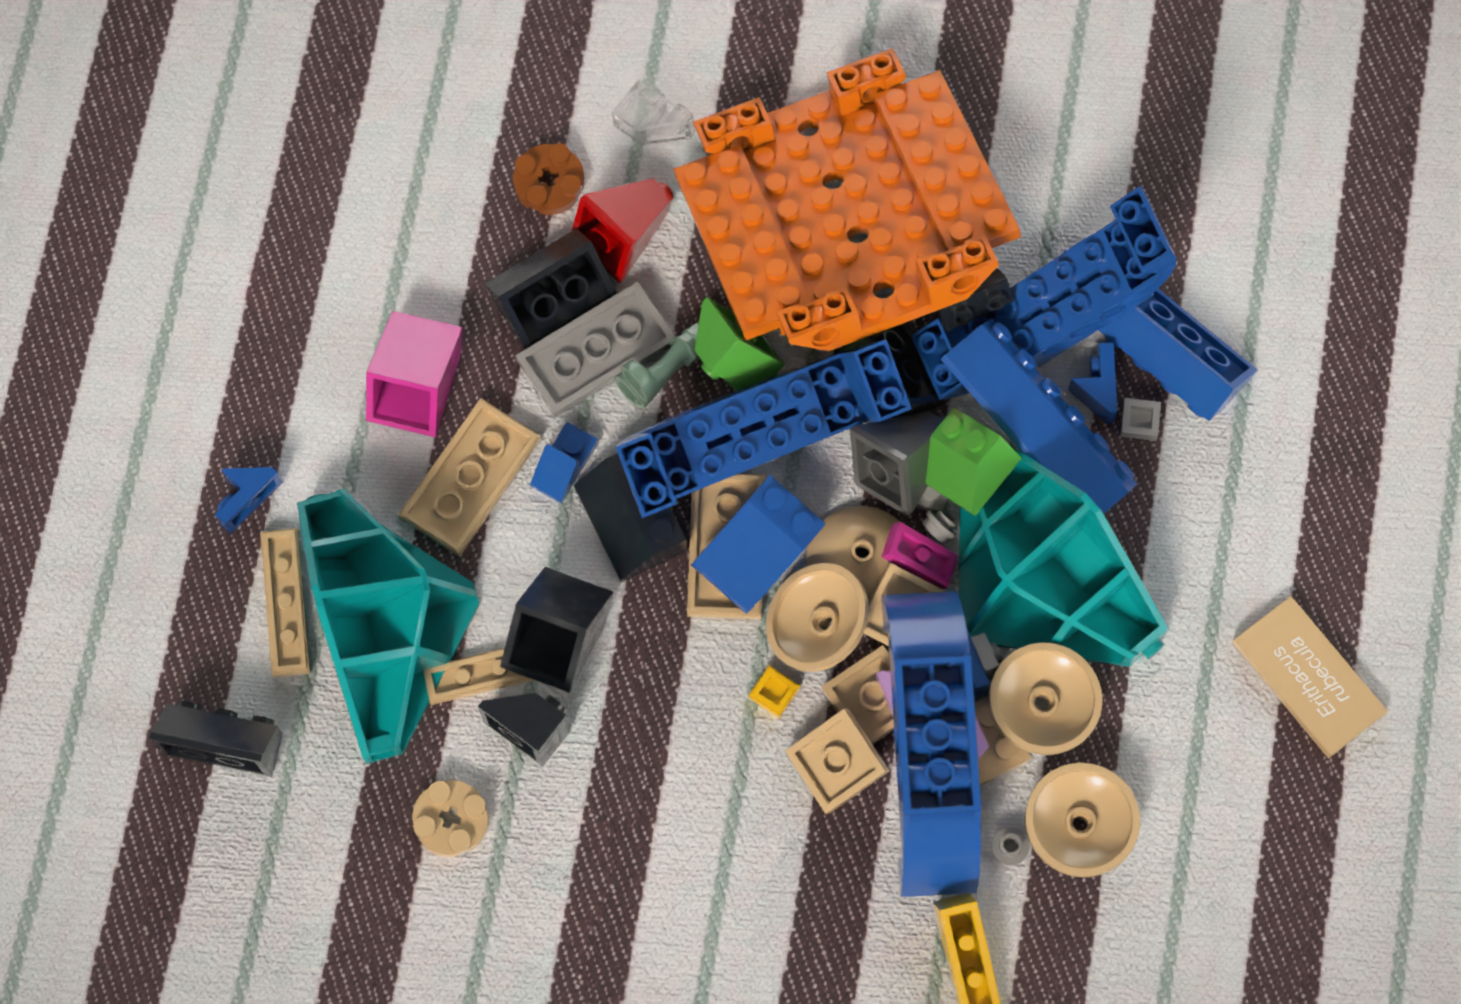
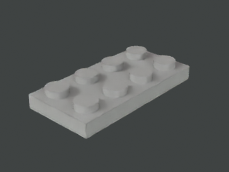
M637 281L520 352L515 357L554 418L613 383L615 377L622 373L621 366L628 361L634 360L644 364L670 348L669 341L676 336Z

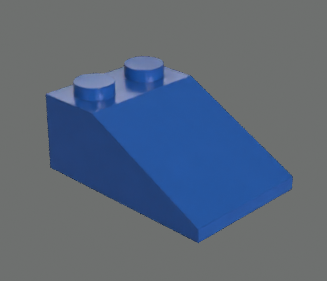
M769 475L754 490L694 560L691 566L747 614L804 551L826 523L775 478Z

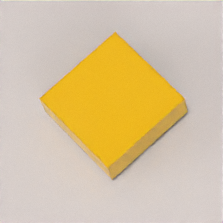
M769 665L748 695V698L780 719L800 690V685Z

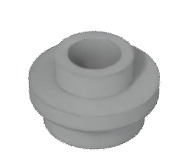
M931 509L926 513L927 518L922 524L937 540L944 543L948 538L953 539L956 536L955 531L952 529L956 523L947 513L941 509L937 513Z
M1013 827L1003 828L994 835L991 842V851L999 863L1014 866L1023 862L1027 857L1029 841L1021 830ZM1006 840H1014L1017 843L1018 848L1015 852L1005 850L1004 842Z

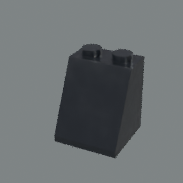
M544 567L515 605L500 667L570 693L605 625L614 592Z

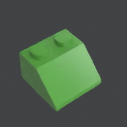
M709 297L704 299L694 350L702 360L701 368L707 375L715 380H718L720 377L723 378L728 385L737 391L775 376L783 368L784 362L763 334L745 341L733 311Z
M953 408L930 437L926 484L976 516L1022 458L1001 435L958 409Z

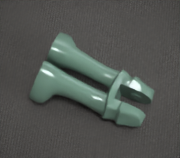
M699 322L682 331V335L670 340L669 345L671 349L653 366L646 368L634 360L628 361L621 366L622 373L615 377V381L620 391L632 404L639 408H645L678 369L684 365L690 369L695 360L699 361L700 357L694 350Z

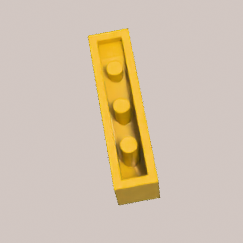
M970 893L933 901L940 937L958 1004H1001L977 901Z

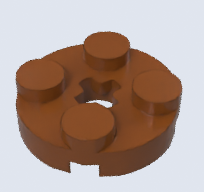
M556 143L535 146L516 159L513 173L515 193L519 201L528 209L530 207L544 215L563 213L574 206L578 196L583 191L585 179L582 164L578 157L564 144ZM548 172L558 176L554 179V185L549 187L546 182H539L543 174Z

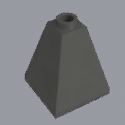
M926 411L851 427L849 430L855 485L904 515H910L928 487L926 475L930 437L945 419V416H936Z

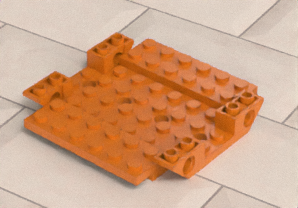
M890 48L826 72L830 89L828 91L769 113L766 112L760 97L693 122L705 152L712 155L679 166L673 170L745 341L779 328L781 335H786L789 344L825 351L834 350L967 300L999 266L992 248L1021 238L1020 228L940 70L901 84L906 78V74L894 49ZM807 128L818 130L812 136L801 135V132ZM832 180H839L843 182V184L836 189H829L825 187V185ZM858 233L868 236L861 243L850 241V238ZM883 288H889L894 291L887 298L875 296V293Z

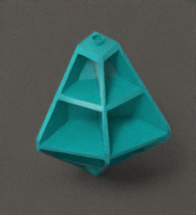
M1011 446L1022 459L977 515L974 516L959 506L958 595L970 637L985 632L989 643L995 642L998 647L1019 649L1034 643H1054L1075 651L1087 661L1126 667L1133 665L1143 655L1150 659L1164 647L1165 644L1161 640H1163L1169 628L1101 509L1084 491Z
M339 489L330 494L310 496L304 501L297 502L310 585L362 757L366 764L402 755L430 703L423 671L444 665L452 660L480 606L474 583L378 523L345 489ZM445 670L431 673L435 690Z

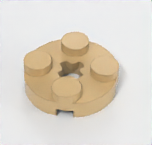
M457 780L436 781L423 791L413 808L412 820L415 834L427 850L438 856L451 858L473 850L482 842L488 830L489 816L486 803L478 791L465 782ZM451 809L457 810L456 815L461 818L460 823H452L450 828H445V821L440 818L442 813H448Z

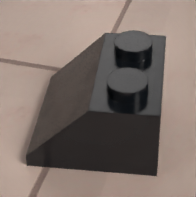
M537 693L482 700L478 705L482 720L487 726L541 766L545 765L570 732L568 716L564 713L566 708L550 695L544 699Z

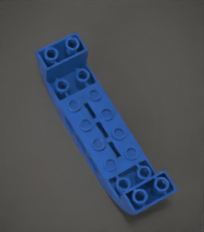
M1141 186L1110 205L1116 218L1114 221L1012 286L1010 289L1014 302L948 332L941 318H938L911 336L939 400L969 394V391L940 359L975 329L990 319H993L995 323L1000 322L1011 333V341L1019 350L1028 352L1035 360L1036 367H1041L1154 295L1153 292L1172 274L1176 266V256Z
M885 339L792 368L666 418L629 436L618 443L615 448L641 517L644 518L676 505L677 498L848 430L854 425L881 422L912 408L888 342Z
M956 591L881 595L884 633L888 632L899 800L902 857L898 859L900 897L977 893L981 860L982 810L972 663L962 604Z

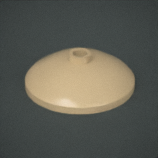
M869 506L847 507L832 513L823 520L826 523L825 526L807 546L806 566L817 563H831L847 569L862 583L869 602L888 563H891L881 557L891 526L900 521L878 508ZM858 548H865L868 550L869 555L865 558H860L856 555L855 551Z
M831 563L812 564L788 577L776 591L767 613V638L775 655L788 666L805 672L826 670L843 661L860 642L868 622L869 604L862 583L847 569ZM832 621L830 627L826 629L827 624Z
M1034 643L1015 650L999 665L990 684L989 705L996 726L1012 744L1030 753L1056 755L1077 747L1092 733L1098 723L1102 710V691L1094 670L1078 653L1059 644ZM1043 698L1047 702V709L1041 710L1037 708L1035 700Z
M1072 763L1052 770L1037 783L1027 802L1025 827L1033 849L1047 865L1066 875L1093 877L1113 870L1128 857L1139 835L1140 812L1134 794L1118 775L1099 765ZM1075 819L1084 820L1086 829L1083 831L1076 830L1073 826V821Z

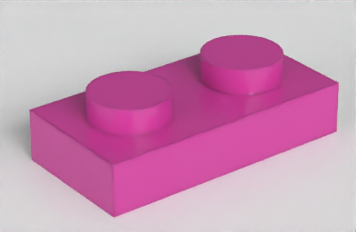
M898 522L891 526L881 557L943 590L949 586L958 555L902 522Z

